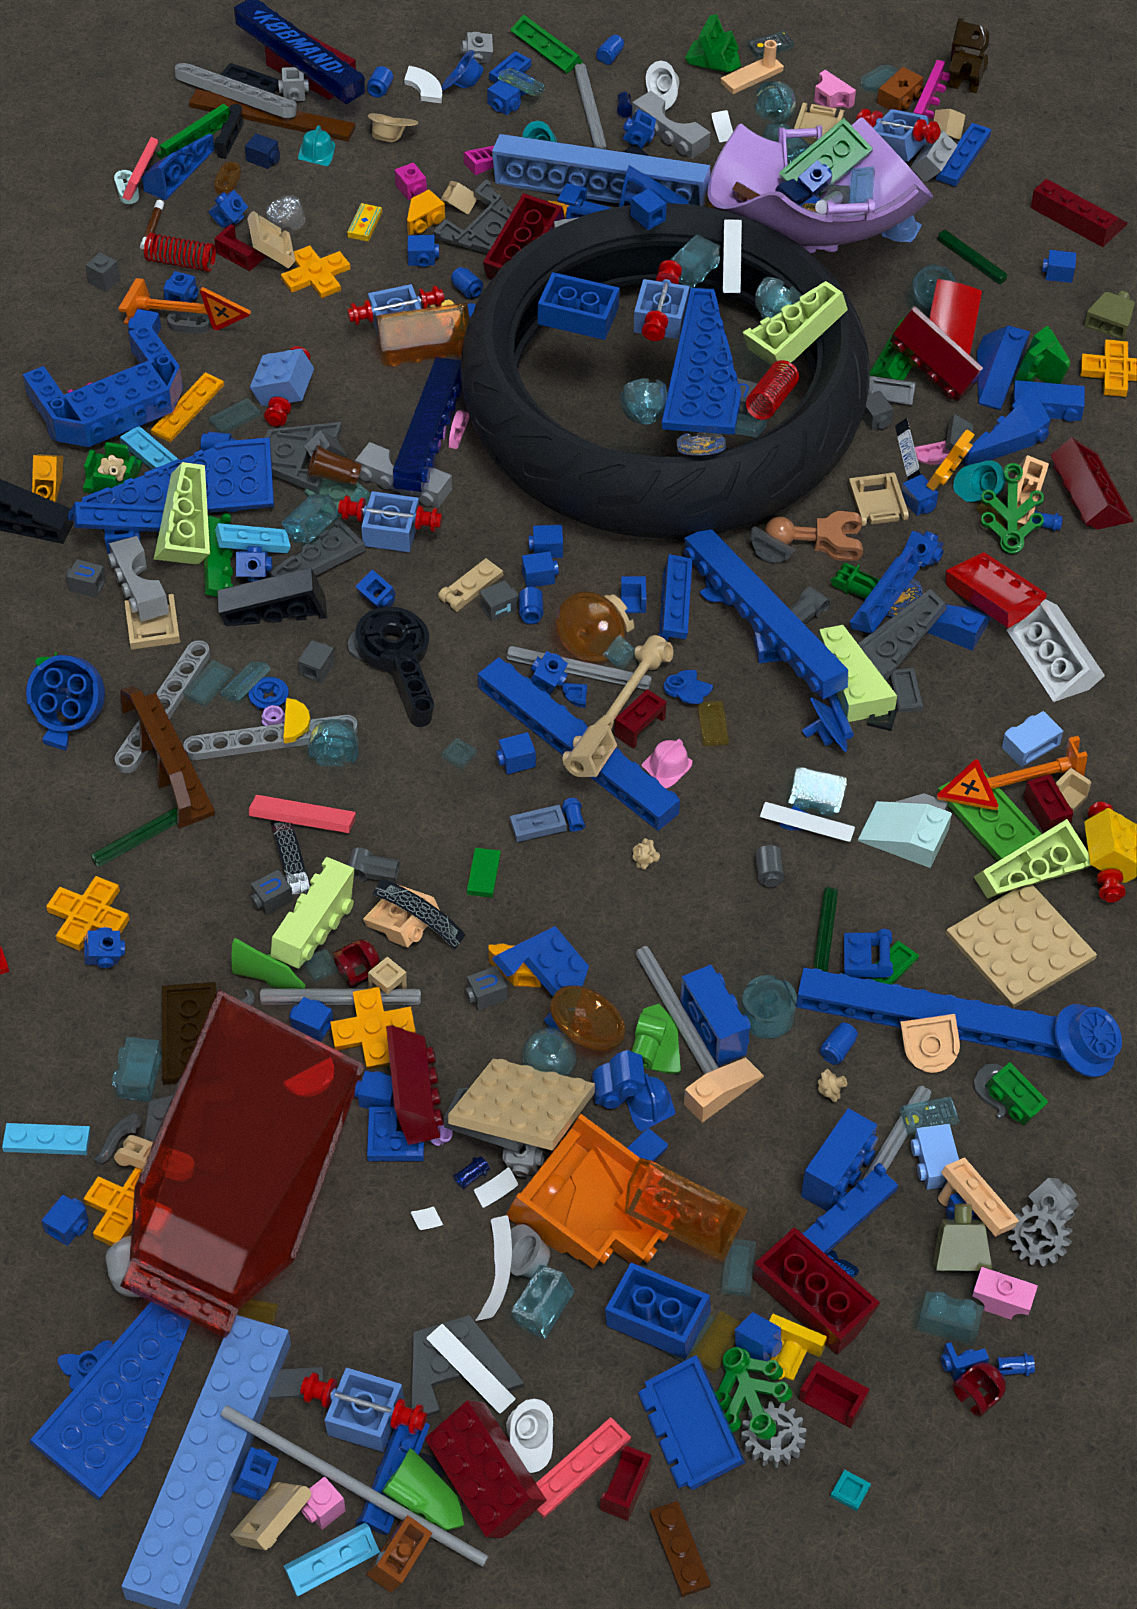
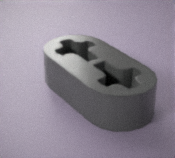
M173 311L167 316L168 327L172 331L203 334L210 329V320L206 314Z

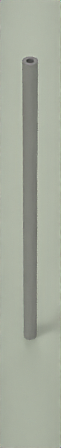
M228 1405L222 1410L221 1416L395 1517L403 1520L409 1515L430 1530L433 1539L483 1567L489 1557L487 1554Z

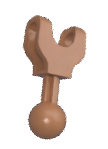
M836 511L827 518H817L815 528L794 526L786 517H775L765 527L766 533L787 545L793 540L814 541L815 551H823L834 560L858 561L863 556L862 543L845 535L858 533L862 527V518L855 512Z

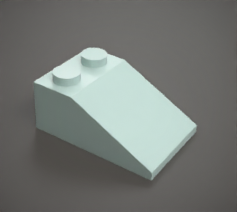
M877 801L858 841L931 868L949 830L952 813L929 804Z

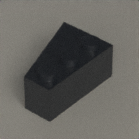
M0 479V531L64 544L74 524L73 521L68 519V513L71 509Z

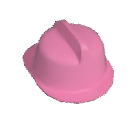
M681 739L677 741L666 740L656 746L653 753L641 766L651 776L655 777L664 788H669L688 772L693 760L688 758Z

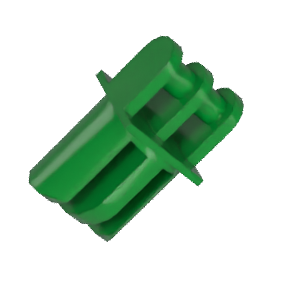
M843 563L841 570L836 572V577L831 579V584L845 591L846 595L850 592L865 600L879 582L878 578L860 571L859 564L857 567H854L848 563Z

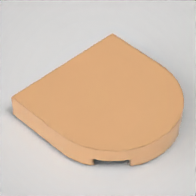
M955 1014L901 1022L905 1052L915 1067L925 1072H940L947 1069L956 1060L960 1049Z

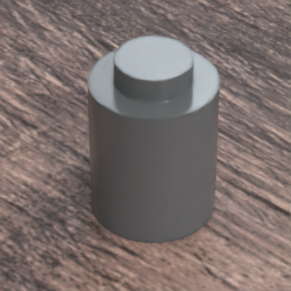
M766 845L757 849L755 857L758 881L767 887L779 885L784 880L781 849L774 845Z

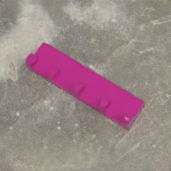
M936 61L914 110L915 114L925 115L933 119L934 112L928 110L930 104L937 106L940 104V99L934 97L936 91L944 93L946 90L945 85L940 84L941 80L950 81V74L944 72V61Z

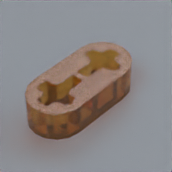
M226 162L221 166L214 181L215 191L218 195L222 192L227 194L235 190L241 177V169L238 163Z

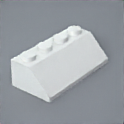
M1046 599L1031 614L1007 629L1012 640L1053 702L1090 690L1105 676L1058 605Z

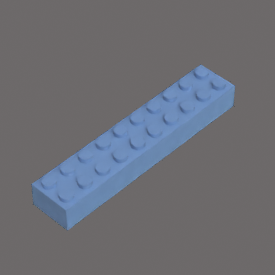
M503 134L499 135L492 150L495 183L561 194L566 183L587 188V199L620 203L626 172L630 165L687 199L690 205L708 207L710 203L708 198L710 165Z
M233 1314L121 1586L125 1599L156 1609L187 1608L232 1495V1488L236 1482L244 1457L248 1453L255 1436L222 1417L221 1412L228 1405L260 1424L269 1401V1395L291 1346L289 1330Z

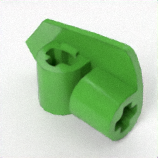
M234 938L232 942L233 974L263 980L267 985L281 989L305 988V984L286 963L272 958L271 954L266 955Z
M660 1004L644 1008L639 1017L635 1032L636 1037L631 1052L642 1055L643 1067L646 1069L670 1074L680 1073L677 1025Z
M409 1448L401 1465L387 1481L382 1492L433 1524L436 1523L445 1531L463 1527L464 1522L458 1496L413 1449Z

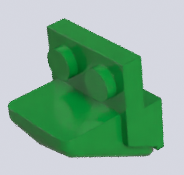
M710 15L698 40L692 43L685 56L687 63L727 73L741 67L738 54L739 47L732 30L724 32L718 15Z
M1049 326L1044 327L1034 335L1015 380L1033 382L1037 377L1044 383L1062 384L1070 367V359Z

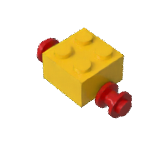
M1096 802L1087 810L1090 819L1084 821L1090 865L1101 870L1097 875V883L1102 886L1099 889V897L1102 900L1113 903L1119 901L1126 894L1125 887L1120 883H1127L1137 877V824L1115 812L1112 805L1105 802Z

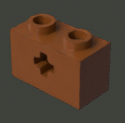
M902 67L879 88L877 104L889 110L902 111L903 109H908L915 98L921 97L924 90V77Z
M407 1515L396 1525L366 1575L389 1592H392L402 1584L431 1537L432 1532Z

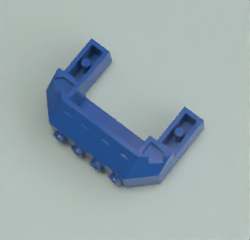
M150 324L128 332L131 352L140 364L65 395L44 366L23 374L26 393L45 420L49 436L52 440L90 447L174 411L183 391L180 366Z

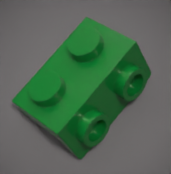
M1011 1062L985 1084L989 1095L994 1100L1000 1101L1008 1109L1010 1117L1020 1122L1023 1126L1048 1103L1047 1099Z

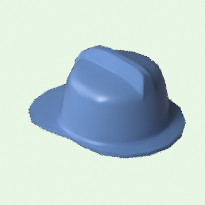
M912 215L904 222L881 234L882 237H887L894 241L912 242L922 224L916 222Z

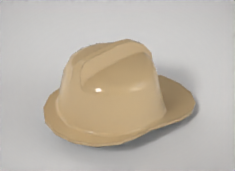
M375 113L368 114V118L372 120L373 138L382 141L395 142L401 138L406 126L418 124V121L412 119L393 118Z

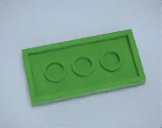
M948 782V783L944 784L943 786L939 787V788H938V793H939L947 784H949L950 782ZM999 787L992 789L999 805L998 810L948 802L950 809L997 861L1041 835L1039 830Z

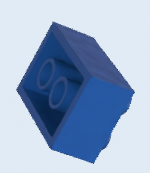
M552 272L538 302V324L605 340L619 309L620 288Z
M708 965L682 976L680 1002L717 1066L719 1067L747 1055L748 1036L751 1025L747 1016L740 1013L735 996L732 993L729 994L726 990L722 975L719 972L716 973L712 965Z
M848 1108L806 1168L801 1197L825 1211H829L840 1197L843 1198L847 1194L845 1191L848 1186L854 1187L862 1173L859 1170L863 1164L868 1166L874 1158L876 1151L873 1148L878 1141V1137L875 1136L877 1124Z
M630 1263L605 1309L607 1326L686 1360L711 1313L710 1295Z

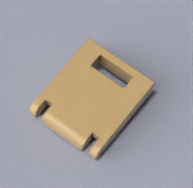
M803 103L794 129L816 128V126L822 125L823 136L843 119L845 110L840 109L838 118H835L836 108L812 104L810 113L806 112L807 103ZM816 137L792 138V140L813 144L816 142Z
M251 212L248 216V224L253 248L290 268L295 262L290 233L286 230L281 232L280 227L260 215L258 217V213Z
M895 472L849 478L848 486L856 511L862 518V526L867 525V519H869L871 525L899 521V514H901L903 521L908 520V510ZM884 484L885 486L883 490L863 492L864 486Z
M168 594L169 614L140 621L136 612L132 613L129 600H125L131 650L180 643L173 594ZM164 633H166L165 635H158V636H151V637H144V638H142L143 636H150V635H157V634H164Z
M275 1482L230 1536L241 1546L266 1551L272 1547L277 1541L276 1538L310 1499V1489L306 1486Z

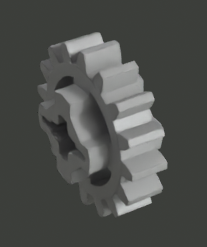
M1039 1202L1033 1204L1032 1210L1028 1205L1022 1208L1023 1214L1019 1212L1015 1214L1019 1220L1015 1228L1012 1229L1015 1233L1008 1236V1239L1016 1240L1012 1250L1020 1249L1022 1253L1019 1258L1022 1260L1026 1256L1030 1257L1031 1265L1035 1264L1038 1259L1042 1266L1048 1263V1258L1053 1263L1059 1260L1057 1254L1064 1256L1067 1251L1063 1246H1069L1072 1242L1069 1238H1066V1235H1069L1072 1229L1065 1228L1064 1226L1069 1219L1067 1217L1060 1219L1059 1214L1061 1210L1058 1208L1054 1212L1050 1211L1051 1204L1049 1203L1043 1209H1041ZM1038 1216L1035 1223H1025L1028 1218ZM1051 1221H1052V1222L1054 1223V1225L1056 1226L1057 1231H1056V1230L1054 1229V1227L1052 1226ZM1039 1228L1042 1229V1235L1045 1236L1042 1240L1039 1239V1234L1035 1232ZM1024 1238H1026L1030 1247L1025 1243ZM1045 1245H1055L1053 1250L1042 1252Z
M769 1401L768 1408L764 1409L776 1422L775 1434L777 1437H772L768 1440L757 1438L749 1427L750 1420L753 1417L751 1411L748 1412V1420H743L742 1429L744 1431L741 1433V1441L746 1442L744 1450L745 1452L753 1451V1461L759 1457L762 1458V1466H766L768 1461H773L774 1467L778 1468L779 1461L781 1460L786 1465H789L791 1461L790 1456L798 1459L800 1455L799 1449H804L806 1440L803 1438L806 1436V1428L801 1427L803 1418H794V1408L788 1412L785 1411V1403H781L779 1408H774L773 1402ZM790 1441H792L788 1447L781 1450V1447L784 1444L790 1443Z

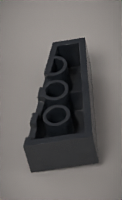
M312 568L301 569L218 590L219 615L226 626L259 624L260 620L276 623L282 622L283 618L296 617L297 621L307 620L306 616L317 615L319 619L327 618L326 597Z

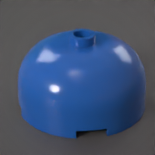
M71 655L53 656L39 666H36L32 671L26 688L27 703L38 718L37 721L45 727L55 731H74L86 727L97 718L105 701V686L98 670L85 659ZM57 712H62L66 718L78 720L72 723H64L58 720L56 714ZM55 720V721L59 722L60 724H62L63 726L57 725V724L53 723V721Z

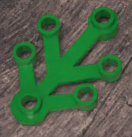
M1016 463L1008 464L1003 472L1004 480L1008 483V507L996 497L995 492L992 490H985L981 495V502L986 506H991L1007 521L1006 530L995 520L996 518L993 513L985 512L981 516V525L984 528H990L1001 538L1000 546L1008 554L1020 552L1024 546V538L1034 529L1041 528L1044 522L1042 514L1033 513L1029 518V522L1017 531V522L1033 507L1042 505L1044 494L1039 490L1031 492L1030 497L1017 508L1018 482L1022 479L1023 469ZM1015 473L1017 477L1012 479L1008 474ZM991 495L993 499L988 501L985 500L984 496ZM1039 496L1041 500L1034 501L1032 497ZM990 517L992 522L986 523L984 518ZM1038 518L1041 522L1035 524L1032 522V519ZM1014 540L1016 545L1010 546L1008 541Z
M739 1347L730 1348L723 1356V1367L726 1370V1374L718 1391L715 1392L718 1401L725 1397L719 1403L722 1410L728 1409L725 1413L728 1423L733 1420L729 1426L732 1432L740 1428L741 1419L738 1416L746 1400L753 1415L749 1423L750 1430L759 1439H771L776 1433V1422L764 1411L757 1392L773 1395L779 1402L783 1403L792 1397V1389L783 1381L774 1383L751 1378L748 1371L764 1373L769 1380L775 1381L782 1376L783 1368L776 1360L762 1361L752 1359L747 1350ZM736 1379H738L739 1386L732 1399L729 1393Z

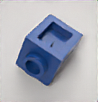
M949 1342L945 1344L940 1360L944 1371L950 1372L953 1380H956L971 1366L980 1362L988 1363L989 1357L985 1348L977 1351L970 1349L957 1356L952 1343Z

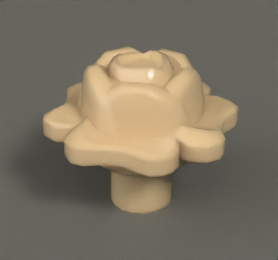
M109 455L108 459H101L98 472L116 476L118 481H122L127 467L123 465L124 460L122 458Z
M644 838L642 843L634 846L632 857L636 861L637 868L645 870L649 864L659 860L660 854L656 852L653 840Z
M826 1069L821 1073L822 1078L818 1080V1089L823 1094V1097H828L833 1102H837V1099H840L841 1088L847 1086V1080L844 1076L837 1078L829 1069Z

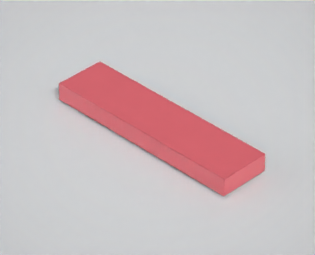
M150 138L128 181L122 198L128 201L132 199L158 144L157 139Z
M256 795L249 807V816L343 833L350 832L356 819V812L262 795Z
M610 1417L536 1483L547 1500L536 1511L545 1518L623 1448V1445H627L632 1437Z

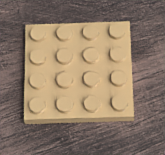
M1033 885L1009 892L946 930V935L1012 1009L1095 960L1097 956L1091 947Z
M493 1058L448 1114V1124L553 1150L595 1093V1083L587 1082L581 1078L559 1075L556 1072L535 1069L528 1065L510 1063L504 1059Z

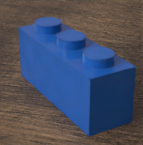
M1015 380L1012 405L1023 395L1034 389L1037 391L1050 419H1065L1070 422L1082 420L1085 386Z

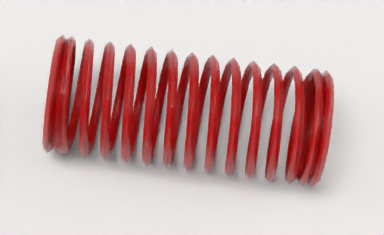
M150 232L144 243V258L146 261L152 260V262L157 261V263L162 262V264L166 263L167 265L171 264L178 267L185 266L186 268L190 267L191 269L195 268V270L200 269V271L210 272L211 269L207 268L210 248L212 249L210 261L212 266L215 263L216 248L211 243L205 244L202 242L200 244L199 241L195 242V240L190 241L188 239L186 241L184 238L181 240V238L176 239V237L172 238L166 235L162 237L161 234L157 235ZM159 237H161L160 246H159V258H160V261L157 260L158 257L156 256V252H157V248H158V239H159ZM164 237L166 238L165 245H164V254H163V257H164L165 262H163V261H162L163 258H161V252H162V248H163V239H164ZM170 238V245H169V252H168L169 263H168L167 260H166V252H167V247H168V239ZM175 239V245H174V251H173L174 263H172V262H171V261H172V260H171V251H172L173 240ZM178 240H180L177 259L179 261V264L176 263L175 259ZM149 241H150V248H149L150 257L148 258V246H149ZM184 241L185 245L182 257L184 265H181L182 261H180V255L182 250V243ZM189 242L188 258H187V261H188V265H189V266H186V263H185V255H186L187 243ZM194 242V249L192 255L193 267H191L190 254L192 243ZM197 244H199L196 263L198 264V268L195 267L196 264L194 260ZM202 244L204 246L201 261L203 269L200 268L201 264H199Z
M779 360L772 364L763 378L747 396L746 408L752 417L766 420L774 415L799 380L797 368L785 360Z

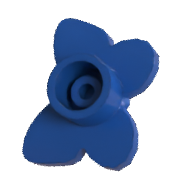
M103 1341L92 1351H85L80 1355L64 1354L59 1356L58 1364L62 1372L70 1377L69 1386L71 1390L77 1387L112 1347L113 1343L111 1341Z

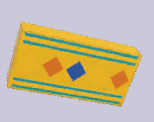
M361 203L347 232L348 237L369 242L382 214V207Z

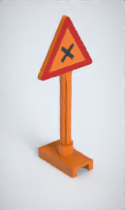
M140 278L135 279L118 308L119 312H126L127 317L124 320V324L127 325L130 318L134 317L137 309H160L207 314L214 330H220L251 314L250 310L204 287L200 289L204 304L151 299L144 279Z
M1074 736L1068 739L1065 757L1057 758L1054 762L991 778L985 776L979 760L975 759L937 794V799L998 810L999 805L992 789L1057 772L1060 774L1065 773L1070 768L1084 776L1088 755L1086 751L1078 753L1080 738L1079 736Z

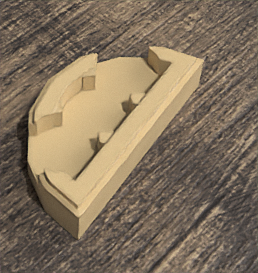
M612 594L610 596L605 595L599 599L598 603L627 632L634 629L633 619H628L625 610L628 608L620 598Z

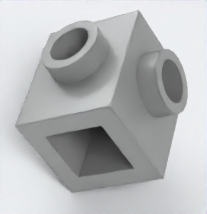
M467 32L465 41L462 40L461 53L465 55L469 50H473L474 58L479 64L490 63L493 54L492 34Z
M303 67L282 68V80H278L279 93H284V98L292 101H305V92H309L308 79H304Z
M522 1143L519 1152L504 1147L503 1161L515 1176L528 1177V1175H535L538 1172L539 1166L542 1167L544 1164L545 1150L541 1147Z
M1048 1178L1029 1195L1033 1203L1039 1202L1041 1209L1047 1203L1051 1204L1050 1211L1052 1212L1059 1208L1061 1210L1059 1214L1060 1219L1067 1217L1070 1220L1075 1215L1074 1210L1079 1206V1203L1075 1200L1076 1193L1066 1183L1063 1184L1057 1178Z

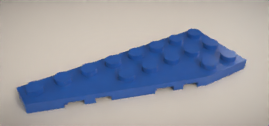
M691 288L664 409L662 429L735 435L742 400L741 390L738 385L736 371L734 370L728 340L724 332L723 321L720 317L714 289Z
M270 437L222 441L215 444L213 448L197 451L193 456L183 460L177 459L147 471L143 476L127 479L123 484L113 488L107 487L82 497V502L165 506L171 474L182 462L205 465L208 513L275 507Z
M183 1264L29 1441L32 1446L97 1500L103 1496L137 1456L206 1285V1281L186 1264Z

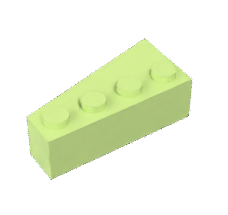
M825 281L802 295L797 303L793 305L788 304L781 308V312L771 319L766 317L760 321L761 325L753 330L751 328L745 330L743 335L748 349L771 366L779 360L791 363L848 310L843 292Z
M182 462L171 474L154 559L200 564L210 554L205 465Z
M844 625L819 629L818 639L848 669V687L837 692L848 721L867 719L871 714H875V717L886 715L888 711L895 710L897 695Z
M1068 819L973 877L985 896L991 898L1028 885H1034L1077 872L1092 865H1090L1088 851Z
M326 857L322 863V873L320 875L315 873L310 880L312 885L307 895L303 893L300 895L294 912L289 911L272 936L271 957L298 969L306 960L309 961L312 958L319 944H324L329 932L338 927L341 918L345 914L348 915L353 907L354 901L351 898L354 868L329 857Z

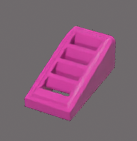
M494 146L469 150L463 153L464 164L474 175L494 167L493 157L490 156Z

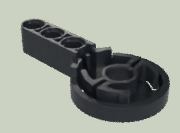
M380 607L369 611L359 620L356 626L354 640L356 650L366 663L377 669L387 671L393 676L411 724L416 727H425L430 724L434 709L433 698L419 665V662L422 661L428 650V628L421 618L403 608ZM393 634L398 636L400 639L389 640L385 637V635Z

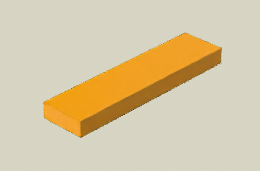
M205 372L178 400L174 411L163 416L151 429V434L171 443L224 386V381Z

